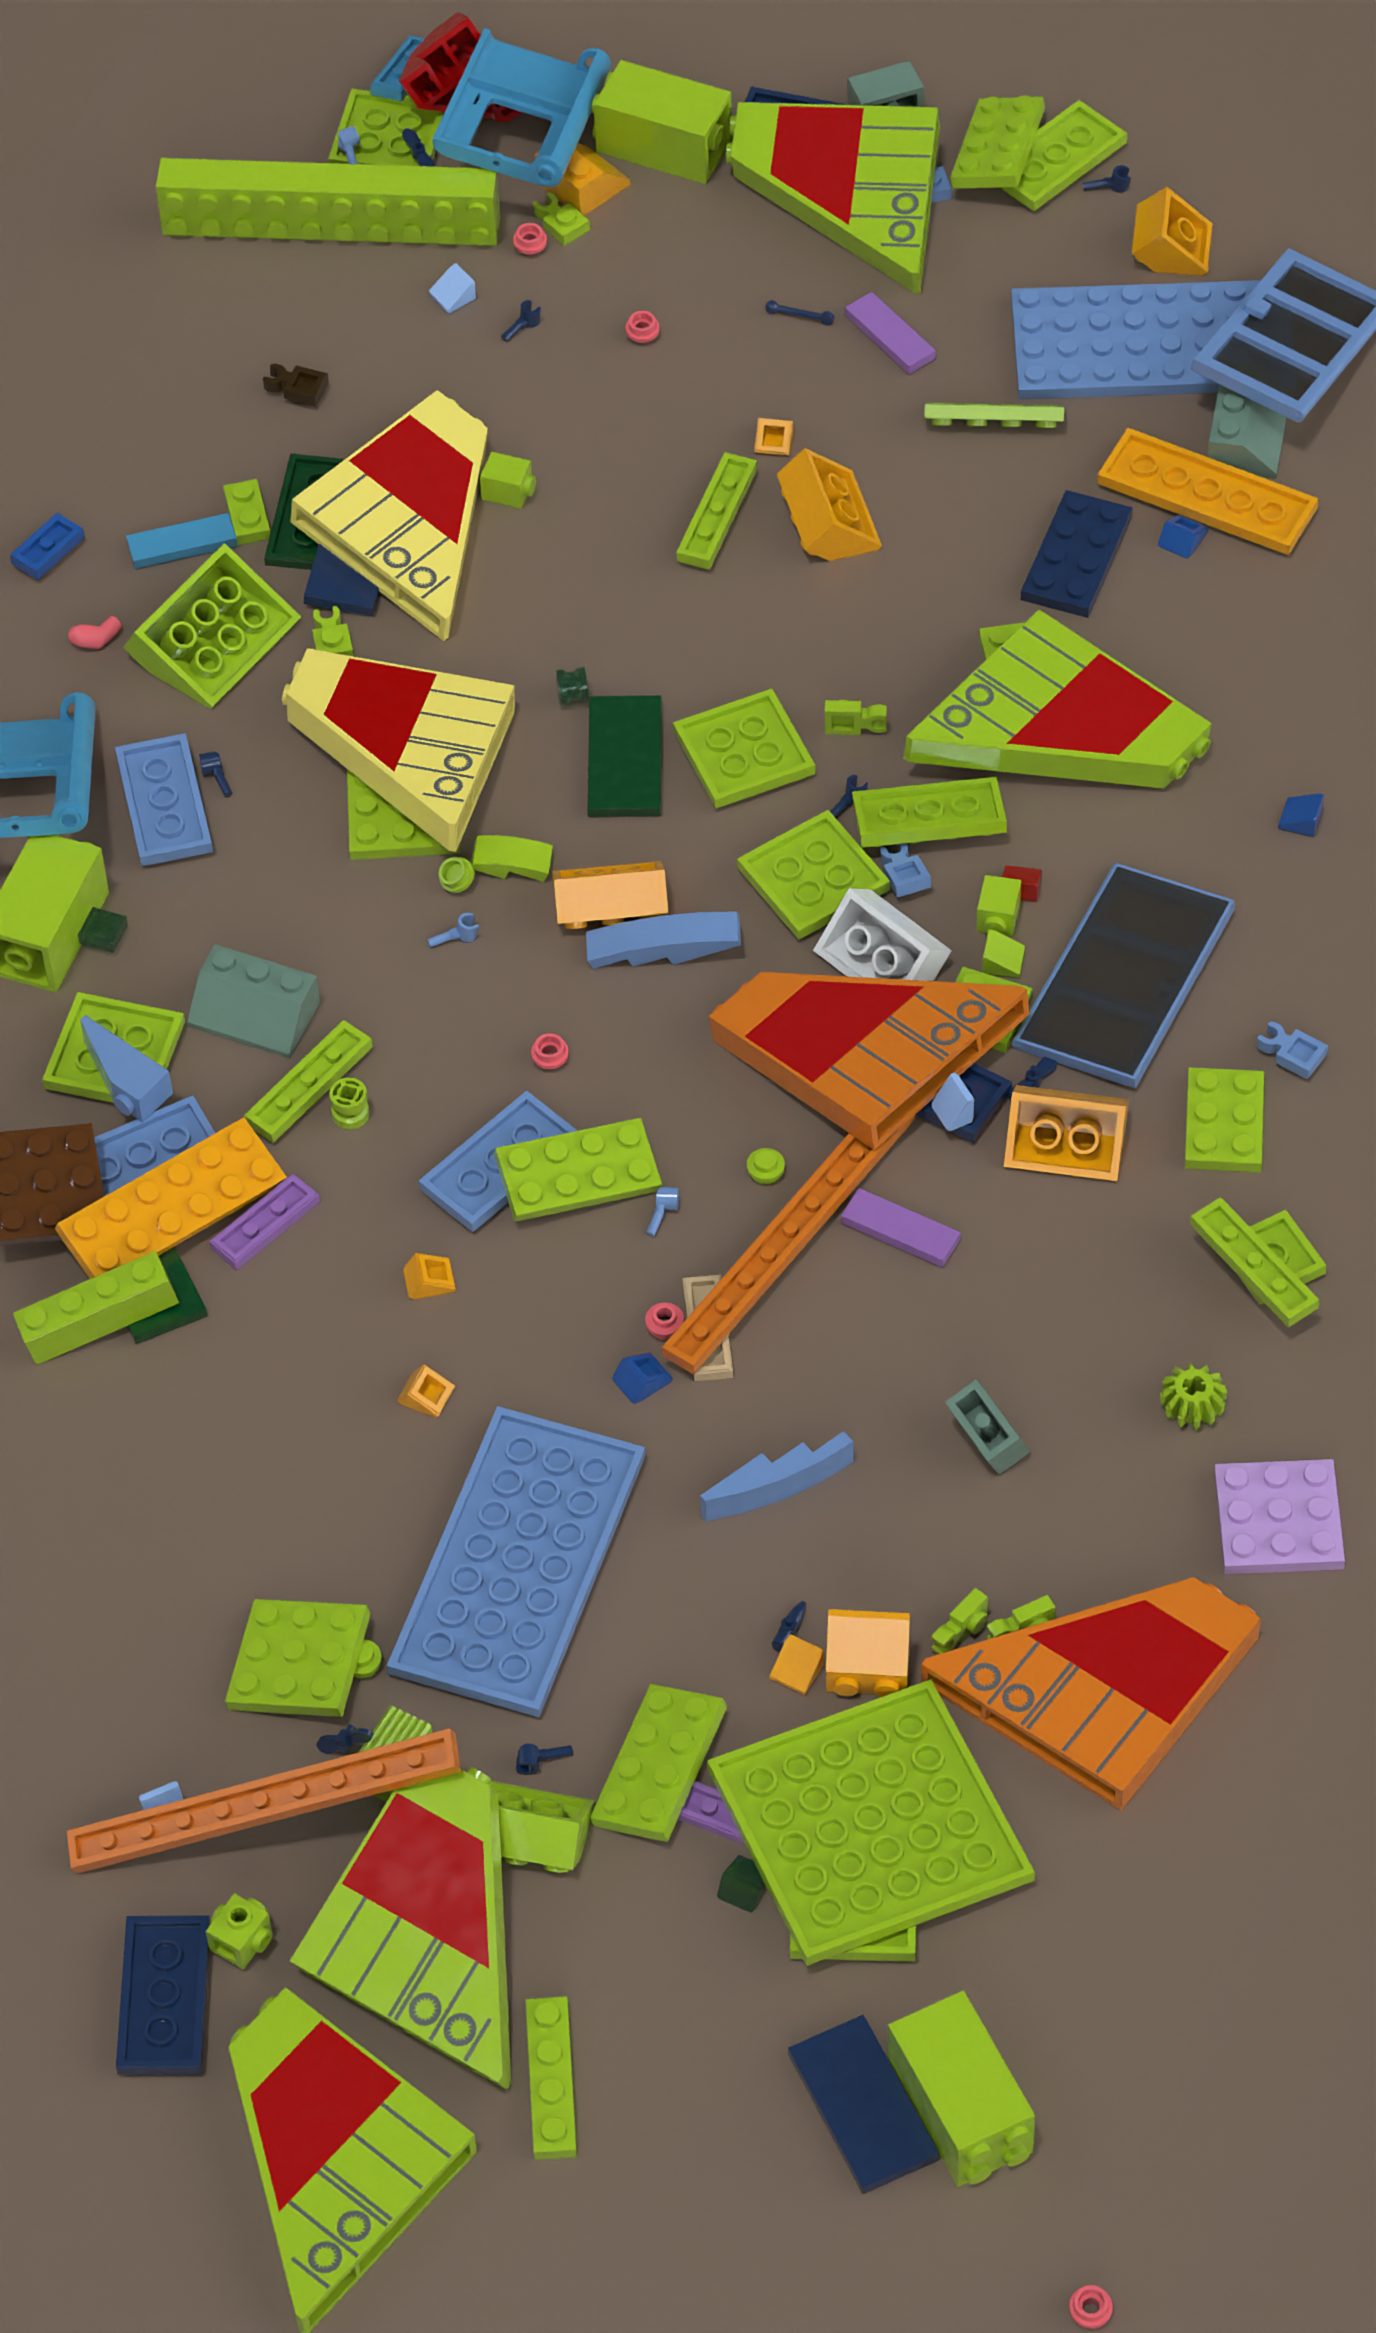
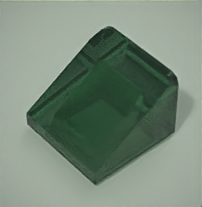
M738 1855L722 1873L717 1897L720 1900L751 1913L757 1908L767 1890L754 1861Z

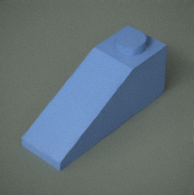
M85 1015L80 1020L84 1042L113 1099L114 1105L124 1115L129 1116L131 1114L143 1123L173 1094L169 1071Z

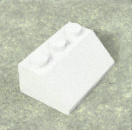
M852 888L848 889L813 949L815 953L849 977L934 981L952 951L871 889Z

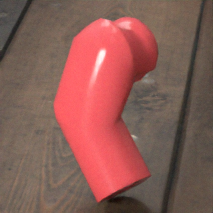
M109 616L100 626L87 624L73 626L68 632V639L72 644L79 647L100 649L123 627L116 617Z

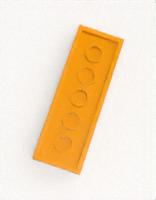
M1131 428L1126 429L1097 474V484L1286 555H1289L1316 512L1319 498Z
M245 1117L60 1221L57 1223L55 1230L89 1279L153 1251H156L158 1256L270 1192L287 1177Z

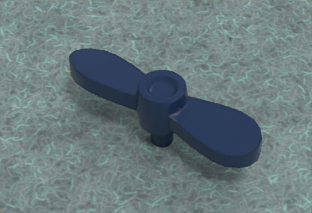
M404 129L402 138L411 148L412 158L417 160L418 166L435 167L434 161L426 153L425 145L421 143L417 133L411 129Z
M1047 1057L1042 1058L1036 1066L1030 1067V1070L1026 1072L1025 1079L1016 1085L1039 1088L1041 1080L1054 1073L1057 1068V1062ZM1014 1085L1009 1091L1010 1101L1012 1098V1092L1016 1085Z
M349 1724L346 1729L340 1730L338 1735L321 1736L317 1742V1748L326 1754L333 1753L338 1749L348 1751L352 1744L370 1742L374 1733L369 1729H355L354 1725Z

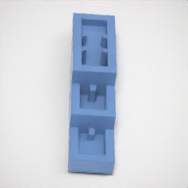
M696 912L664 915L622 922L586 931L587 962L593 969L627 959L635 967L667 957L675 965L741 945L740 916L737 912Z
M843 1431L814 1452L802 1442L773 1463L761 1453L700 1495L701 1517L705 1521H711L746 1513L785 1500L815 1486L854 1463V1441Z

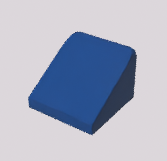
M1177 515L1164 523L1158 546L1188 558L1206 536L1209 528L1187 517Z
M1310 794L1287 798L1278 829L1314 837L1323 810L1324 794Z
M649 1352L622 1358L612 1379L626 1397L635 1404L671 1383L673 1378Z

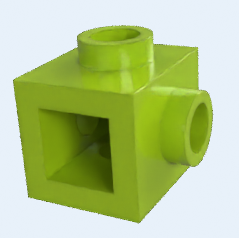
M235 1893L226 1905L221 1904L217 1907L212 1915L210 1926L206 1930L209 1950L243 1970L257 1952L262 1953L267 1948L273 1934L266 1907L253 1898L246 1900Z

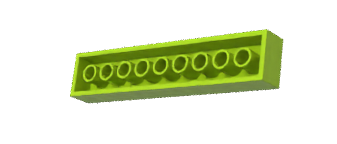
M161 158L156 183L163 235L497 246L500 224L497 172L485 168Z

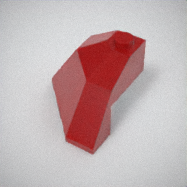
M459 12L455 13L431 31L410 54L399 82L416 108L428 111H446L481 36L468 16ZM489 104L483 119L508 123L522 112L498 104Z

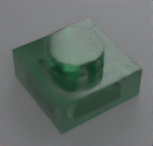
M92 907L78 934L79 943L114 953L128 927L127 916Z

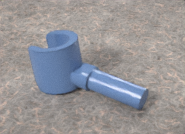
M350 126L339 131L338 147L341 151L345 152L349 164H357L353 147L360 144V139L356 129Z
M461 914L458 918L457 927L427 939L430 948L457 938L463 942L474 941L479 929L478 924L472 926L474 914Z
M661 1187L658 1189L656 1208L646 1235L650 1237L655 1236L664 1217L665 1209L678 1210V1188Z

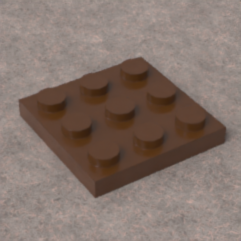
M92 1123L0 1132V1246L62 1240L55 1230L57 1223L104 1197Z

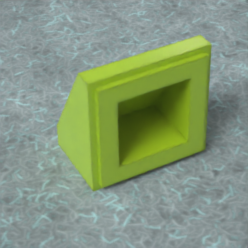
M989 929L983 955V973L1019 978L1025 945L995 930Z

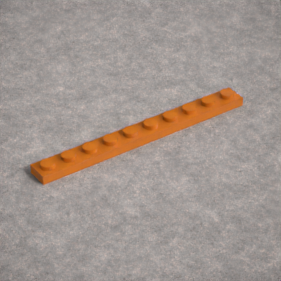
M915 1115L875 1150L849 1133L662 1346V1357L695 1374L915 1120Z
M451 1728L67 1830L70 1869L78 1874L461 1772L456 1733Z

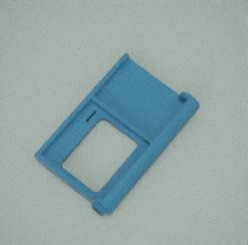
M484 28L433 136V145L440 154L543 187H554L563 178L591 114L593 98L597 93H600L609 73L611 60L604 51L598 48H588L581 53L577 65L498 41L492 37L491 30ZM594 57L589 68L586 64V59ZM489 104H498L551 121L552 124L532 164L470 145Z
M78 692L65 696L60 703V719L0 723V779L56 776L55 802L52 808V815L0 818V838L75 833L82 830L88 823L96 710L95 703L90 696ZM72 703H75L74 716L70 715L67 710L68 706Z

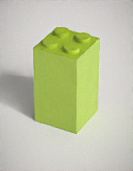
M620 60L614 72L610 71L608 73L603 90L600 94L597 93L592 101L591 113L594 114L595 120L592 136L596 138L597 153L702 184L708 183L726 152L727 143H731L733 140V136L730 135V118L732 116L730 91Z
M59 834L29 836L0 890V977L57 993L109 894L102 849L89 842L68 839Z
M964 1990L888 2024L887 2058L957 2188L968 2182L970 2184L980 2183L987 2179L992 2171L1005 2165L1009 2167L1019 2165L1033 2153L1035 2114Z

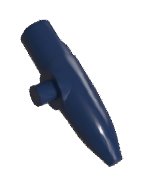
M801 1601L789 1612L787 1617L781 1621L778 1633L771 1643L774 1650L780 1652L787 1637L790 1634L794 1635L804 1617L806 1602Z

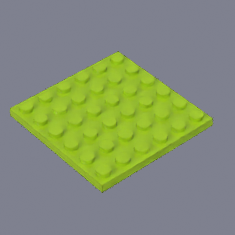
M931 1679L707 1760V1770L806 1966L1034 1881V1869Z

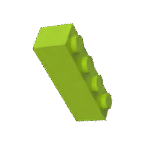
M153 1251L13 1312V1315L27 1349L36 1365H39L179 1304V1301L157 1252Z

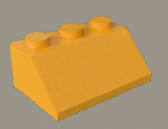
M804 448L776 474L782 488L781 494L787 501L791 511V520L796 525L800 534L801 546L808 554L812 556L817 555L828 561H834L877 551L882 547L851 469Z
M661 861L552 871L557 923H565L566 929L587 927V921L602 920V925H614L624 922L626 917L638 916L639 919L657 917L660 914H668L665 870Z
M1016 1085L1011 1098L1004 1167L1117 1181L1125 1137L1129 1099Z

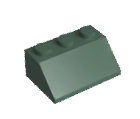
M1229 366L1287 395L1258 369ZM1219 384L1209 437L1208 457L1260 477L1276 479L1287 417Z
M214 944L199 971L187 1021L188 1027L290 1059L320 1004L317 976Z

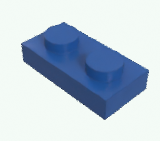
M56 513L10 554L12 565L39 580L85 538L83 528Z

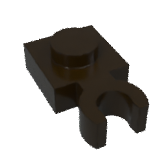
M271 364L270 374L276 378L265 376L263 378L265 390L269 392L283 390L284 399L314 407L318 404L329 383L328 373L297 365L292 372H289L280 364Z

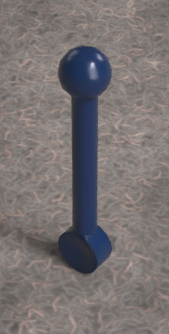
M774 300L768 301L765 305L766 311L770 314L781 312L816 319L826 326L832 325L835 318L833 313L829 311H824L821 314L781 306Z

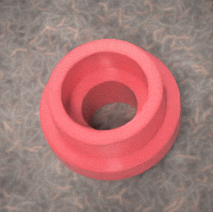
M535 223L522 224L517 228L513 236L515 249L523 254L539 253L547 244L545 232Z
M637 311L629 317L625 325V331L628 338L632 341L646 343L658 336L660 327L658 320L652 313Z
M552 1033L543 1034L538 1037L531 1048L533 1062L543 1069L559 1068L567 1061L569 1056L566 1042L560 1036Z
M667 1302L653 1305L645 1316L647 1330L660 1340H668L684 1322V1315L681 1309ZM663 1317L670 1318L669 1320H666V1321L660 1320V1318H663Z
M1087 2285L1076 2290L1071 2296L1069 2312L1072 2319L1081 2327L1088 2329L1099 2328L1105 2325L1111 2318L1113 2310L1112 2300L1109 2294L1102 2288L1095 2285ZM1087 2304H1094L1099 2310L1091 2314L1086 2313L1083 2307Z

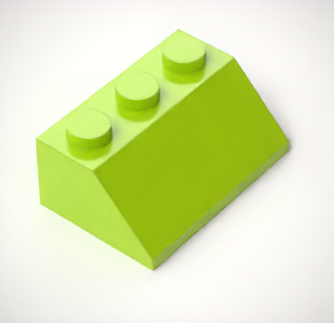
M491 1781L489 1785L498 1794L500 1844L501 1857H504L503 1860L515 1865H525L528 1862L543 1864L544 1869L557 1873L567 1872L568 1869L573 1870L583 1853L591 1823L590 1816L595 1807V1800Z

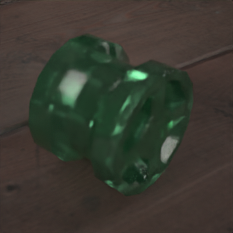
M577 667L573 672H566L563 669L556 670L560 706L568 705L572 700H579L581 703L589 702L585 667Z

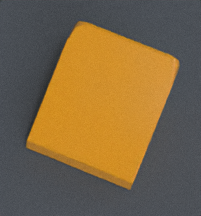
M758 418L754 452L789 456L794 433L793 421Z
M415 1253L403 1269L410 1299L453 1293L456 1290L449 1258Z
M423 1364L410 1375L397 1402L405 1407L437 1418L455 1385Z
M790 1634L785 1640L770 1673V1679L800 1694L806 1695L824 1666V1651Z

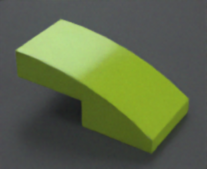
M481 835L475 839L471 863L474 870L505 879L510 871L544 882L549 874L553 845L512 836Z

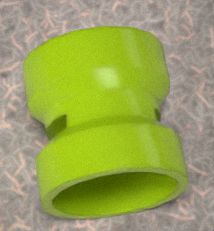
M350 1077L334 1082L329 1092L334 1123L338 1127L347 1130L360 1128L368 1121L370 1114L366 1086L362 1081Z

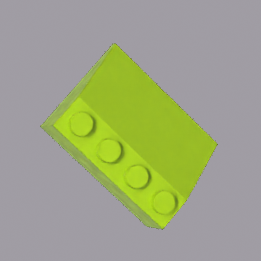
M224 543L132 634L123 646V649L150 674L211 709L300 620L301 616Z

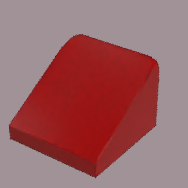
M1005 865L1002 877L1021 880V900L1037 902L1042 870Z

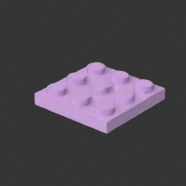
M1333 1459L1215 1464L1214 1479L1224 1574L1344 1569L1345 1556Z

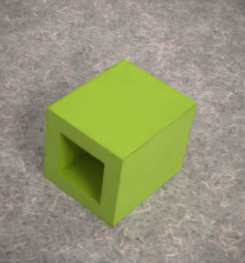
M491 451L480 475L482 500L522 509L527 496L531 497L536 486V476H532L531 461Z
M985 875L977 908V932L988 934V930L991 929L1005 936L1013 937L1021 903V880Z

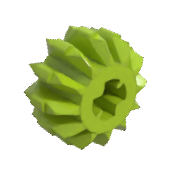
M1191 1361L1185 1371L1175 1366L1171 1376H1165L1162 1382V1392L1160 1393L1161 1407L1165 1408L1167 1420L1178 1418L1177 1423L1180 1428L1186 1423H1192L1196 1431L1200 1427V1422L1212 1426L1213 1422H1215V1416H1222L1225 1410L1224 1401L1227 1398V1389L1225 1385L1221 1384L1222 1378L1220 1373L1209 1374L1207 1364L1200 1370L1194 1369Z

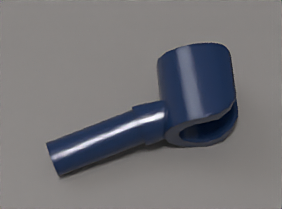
M1120 165L1113 169L1111 177L1083 182V190L1110 187L1117 193H1123L1128 189L1131 177H1128L1129 168Z
M523 301L520 308V318L501 335L502 340L507 342L524 327L537 326L540 322L541 307L531 311L532 301Z
M213 751L199 754L202 775L214 773L223 795L230 797L233 793L224 777L219 753Z
M849 776L845 795L830 810L832 815L836 818L852 803L853 791L867 790L868 782L862 787H856L858 776Z
M524 1744L518 1750L516 1770L522 1775L535 1774L539 1770V1761L573 1755L572 1746L539 1749L534 1744Z

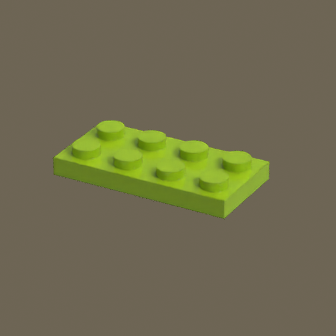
M1022 95L1010 98H998L995 96L979 98L950 177L952 189L1018 187L1045 110L1043 96L1030 97Z
M1078 100L1037 130L1018 187L999 188L1032 211H1036L1126 144L1127 132Z
M997 777L852 792V803L861 848L1007 833V820Z
M641 1118L497 1147L494 1152L514 1222L654 1193L662 1187Z
M650 1684L590 1816L593 1826L668 1842L727 1709L724 1699Z

